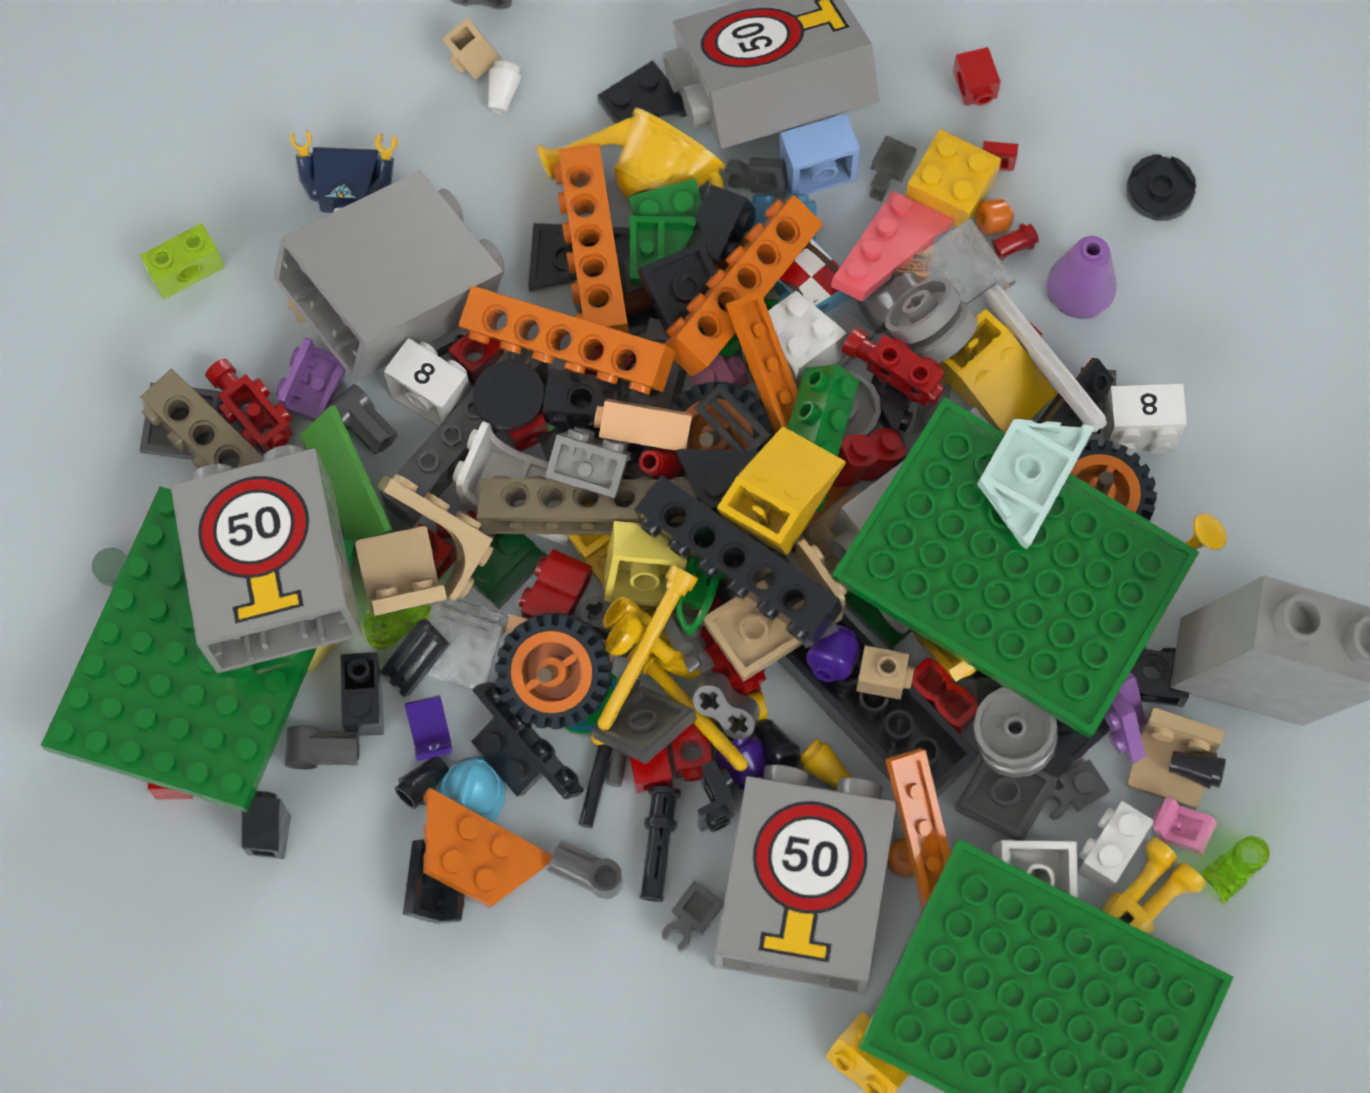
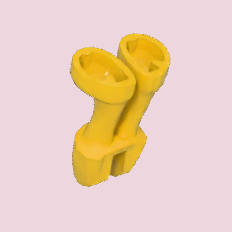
M626 597L617 598L611 603L603 618V626L611 631L605 642V651L614 656H619L626 653L633 645H638L652 617L643 611L636 602ZM663 628L651 651L657 656L661 667L688 680L699 677L701 673L698 668L693 673L688 671L683 661L684 656L682 652L674 650Z
M1152 837L1146 843L1147 861L1142 872L1122 894L1113 892L1102 911L1122 920L1121 917L1125 912L1129 913L1134 919L1130 925L1148 934L1155 930L1152 922L1170 901L1185 892L1198 893L1206 885L1204 878L1194 868L1186 863H1180L1164 885L1144 905L1140 906L1138 902L1144 894L1177 861L1174 851L1156 837Z

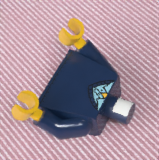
M306 130L308 138L306 145H299L296 142L295 131L290 137L292 146L298 149L299 153L296 155L299 181L309 198L318 202L320 210L324 213H333L392 184L394 158L391 157V152L395 151L399 146V139L395 135L392 136V145L389 149L383 146L384 134L381 133L375 139L377 150L313 147V154L308 149L313 138L308 130Z

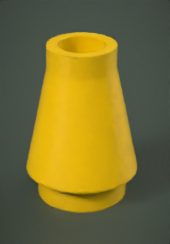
M818 738L801 754L800 763L803 765L801 769L833 787L835 790H837L839 779L853 777L846 770L827 742L823 744Z

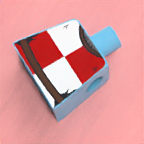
M813 239L809 241L774 286L775 292L780 296L776 299L778 303L797 291L824 314L847 301L851 296L831 287L833 277L841 266Z

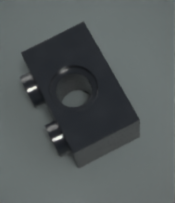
M549 369L543 403L545 421L553 427L568 429L571 425H586V429L599 433L600 428L594 427L597 406L604 407V402L607 398L621 401V379H618L615 385L596 378V375L592 374L583 375L575 372ZM581 399L591 402L585 408H577L574 406V403Z

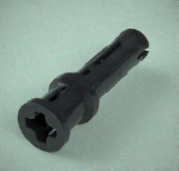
M650 786L648 788V794L651 795L649 817H646L644 820L645 828L649 830L640 899L651 902H663L670 835L677 829V821L674 820L676 801L678 798H681V790L667 786Z

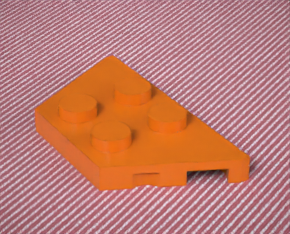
M432 788L426 790L424 794V802H426V824H424V841L426 843V852L424 853L425 874L490 908L550 864L552 857L550 853Z

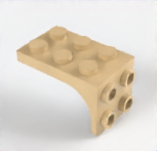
M395 474L392 479L384 475L377 488L436 522L452 537L456 549V562L444 587L446 597L451 601L455 602L458 597L464 598L474 583L471 575L477 565L483 567L493 551V548L489 546L493 539L480 532L479 528L482 524L460 511L455 516L448 513L447 510L450 505L433 494L427 492L423 498L415 493L419 486L403 476Z
M802 539L797 543L794 556L809 578L840 599L844 610L846 589L835 582L823 565L826 562L818 547L814 544L809 546L806 540ZM764 580L756 585L759 589L768 588ZM747 596L744 600L738 597L733 598L706 615L702 621L743 682L802 645L801 641L786 631L787 624L777 617L774 621L767 619L755 608L757 603ZM805 600L793 605L792 609L796 610L802 607ZM843 611L835 620L836 623L842 620Z

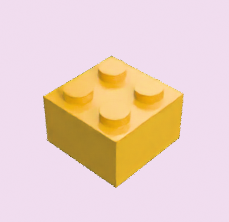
M939 129L908 182L906 197L954 218L953 226L966 232L976 215L978 205L985 200L997 179L1001 158Z

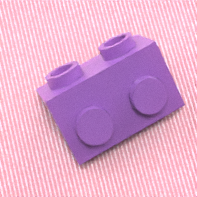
M305 337L301 347L297 346L292 353L290 359L291 369L287 378L283 377L280 380L276 397H278L279 403L284 406L289 414L314 422L333 401L346 370L333 353L316 348L313 341Z
M1129 673L1104 717L1109 725V738L1115 750L1119 754L1124 752L1131 762L1135 763L1146 757L1139 726L1143 725L1146 719L1137 680L1132 673Z

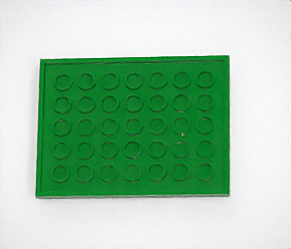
M944 397L831 577L845 589L1090 739L1100 725L1200 552L1071 473L1067 477L1028 549H1025L977 485L1005 433Z
M159 486L44 736L41 747L51 753L248 812L317 648L221 673L215 671L196 641L171 489ZM343 537L350 570L357 555L355 540Z
M956 839L857 1048L945 1093H1182L1234 977L961 839Z

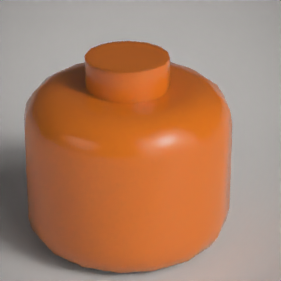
M1003 199L980 202L976 211L977 226L985 235L1008 231L1014 219L1012 208Z
M901 838L890 845L887 865L894 875L908 878L914 876L905 838Z

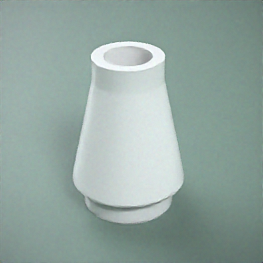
M495 61L493 68L489 69V103L487 109L490 112L502 115L507 114L509 105L522 79L520 75L521 68L518 65L506 61Z

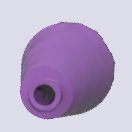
M1086 236L1080 239L1052 266L1048 274L1046 283L1048 297L1051 302L1053 300L1060 308L1059 311L1063 314L1077 319L1093 318L1113 302L1117 290L1116 276L1110 248L1100 237Z

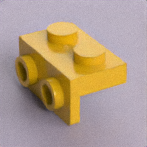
M862 1011L839 1036L827 1053L826 1059L838 1071L844 1073L863 1089L865 1093H896L910 1074L857 1048L871 1019Z

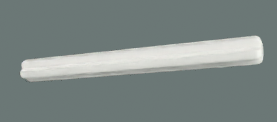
M993 285L990 289H986L984 296L986 297L985 301L1008 330L1011 331L1085 425L1095 427L1093 432L1104 428L1107 421L1103 412L1003 289L998 285Z

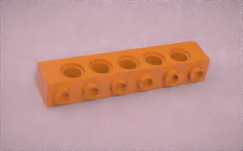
M597 143L558 149L560 163L553 164L556 185L563 184L564 192L558 193L560 213H567L569 222L562 223L565 244L572 243L573 252L566 253L569 273H576L578 281L571 283L574 304L581 303L582 313L575 314L576 318L629 334L600 145ZM579 184H586L583 187H576ZM584 213H590V214H591V215L586 216V217L580 216V215H582V214H584ZM587 243H596L590 247L584 246ZM592 273H601L599 276L596 277L588 276ZM597 303L606 304L603 307H593Z
M792 195L783 203L779 199L776 200L766 210L764 215L767 217V220L763 224L758 222L745 236L748 243L743 248L738 246L725 260L729 266L724 272L719 269L707 281L706 285L710 289L705 295L699 293L686 307L690 312L684 320L681 317L678 318L666 331L670 337L664 345L676 351L674 360L692 377L707 368L736 333L725 304L759 290L764 298L824 224L795 195ZM757 254L762 258L763 263L759 260ZM738 278L741 279L744 287L739 283ZM718 301L723 305L725 311L720 308ZM698 325L703 328L705 335L699 331Z
M471 286L458 325L469 331L468 338L489 344L490 339L501 342L499 348L516 354H520L521 349L533 352L531 358L548 364H552L553 359L565 362L563 368L584 375L586 369L596 371V378L616 385L618 379L630 382L629 389L646 395L650 394L651 389L663 392L676 351L667 345L475 286ZM506 314L507 322L505 326L497 330L498 319ZM538 324L539 332L537 336L529 340L528 333L530 328ZM570 334V345L566 349L561 350L560 342L562 338ZM599 344H603L602 356L597 360H593L592 352L594 348ZM635 354V366L626 371L624 366L625 360L628 356Z

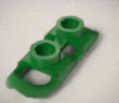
M691 557L686 572L699 574L693 590H688L685 596L681 595L675 607L678 621L684 632L689 636L698 629L712 606L720 580L718 576L715 579L706 576L697 568L696 565L699 562ZM683 603L689 604L695 610H700L692 624H688L684 618Z

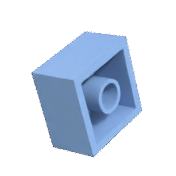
M847 114L830 116L820 119L818 122L805 126L800 125L780 133L779 159H784L789 195H809L856 181L860 148Z

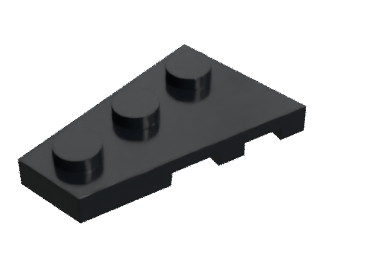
M533 223L528 283L529 292L577 280L576 273H569L566 253L573 252L572 243L565 244L562 224ZM612 227L617 260L620 262L629 258V228ZM587 243L584 246L590 247L596 243ZM592 273V274H590V275H588V276L591 277V276L599 275V274H601V273Z

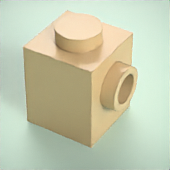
M468 17L442 38L453 53L449 57L450 61L461 74L467 70L475 80L489 70L495 61L502 59Z
M865 646L856 691L901 699L903 688L910 689L914 667L907 666L909 654Z

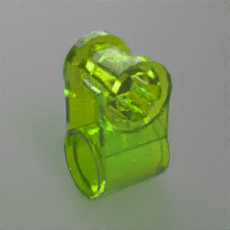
M429 604L376 616L368 612L364 617L363 624L369 645L379 650L392 647L409 633L419 620L428 619L433 612V608ZM379 625L381 628H385L387 626V630L383 632L381 629L375 630L374 627Z
M1247 836L1241 839L1224 855H1220L1200 873L1204 880L1220 896L1219 901L1222 905L1246 886L1248 881L1268 862L1270 857L1269 846L1260 837ZM1247 847L1254 849L1259 856V862L1257 864L1247 863L1242 858L1241 850Z

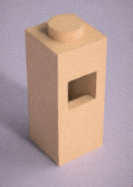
M607 398L604 402V407L597 406L594 427L600 428V438L677 451L679 449H687L693 413Z

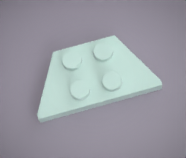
M1014 419L977 485L1025 549H1028L1095 427L1084 424L1081 428L1061 426L1060 422L1046 421L1044 423H1035L1032 420Z

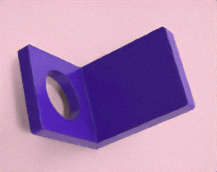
M437 695L405 703L406 714L415 746L416 761L453 753L441 696Z

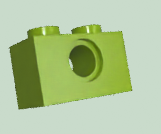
M202 222L140 255L147 273L163 300L225 267L217 247Z

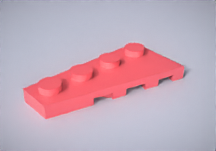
M892 191L834 275L831 287L863 302L891 279L892 273L898 268L907 266L912 261L913 256L920 250H926L934 243L936 237L941 233L946 234L951 230L955 219Z

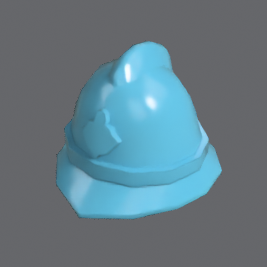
M483 756L465 758L452 766L439 785V793L491 822L497 819L505 803L504 781Z

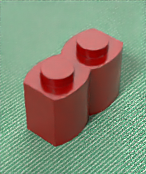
M883 428L873 431L869 436L853 434L843 438L838 457L844 460L846 464L832 486L846 487L854 484L858 479L874 481L884 476L907 453L897 431Z
M552 549L548 557L542 556L534 573L538 579L532 588H525L518 604L522 608V618L530 619L541 614L556 612L569 616L574 615L576 607L592 578V566L555 549Z
M926 657L914 668L911 684L961 735L974 722L978 704L965 688L952 683L950 675L937 661Z

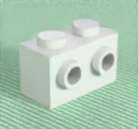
M1121 801L1116 810L1109 807L1097 825L1104 829L1098 840L1095 841L1089 838L1078 856L1085 860L1078 872L1110 892L1154 820L1124 801Z

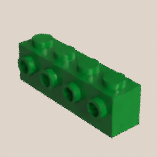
M838 364L806 367L787 429L838 457L860 381ZM827 494L815 512L822 511Z

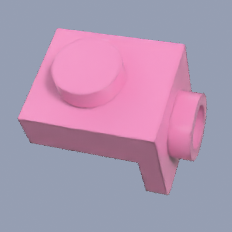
M736 354L732 356L717 355L707 368L693 377L687 373L693 386L706 382L723 381L745 387L750 383L745 374L747 367Z
M1169 796L1165 798L1163 805L1156 809L1153 816V830L1161 841L1200 855L1204 854L1217 824L1213 816L1181 807L1175 798Z

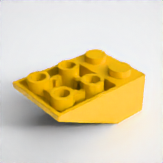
M985 308L976 317L978 324L975 333L967 344L955 355L938 364L941 370L945 372L943 381L949 383L951 388L972 408L976 407L990 425L1006 434L1014 419H1033L1058 393L1011 331Z
M782 426L736 477L717 509L724 519L737 528L787 556L846 462Z

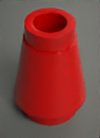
M657 447L645 451L639 459L640 468L657 480L661 475L668 480H672L681 471L675 450Z

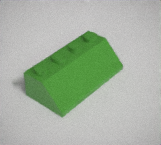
M336 406L328 407L300 436L305 450L316 449L332 480L340 525L345 537L356 541L393 532Z

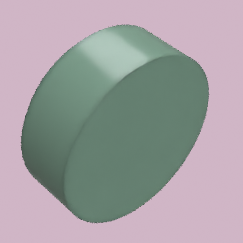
M116 548L103 549L93 558L92 572L100 583L114 586L127 557Z

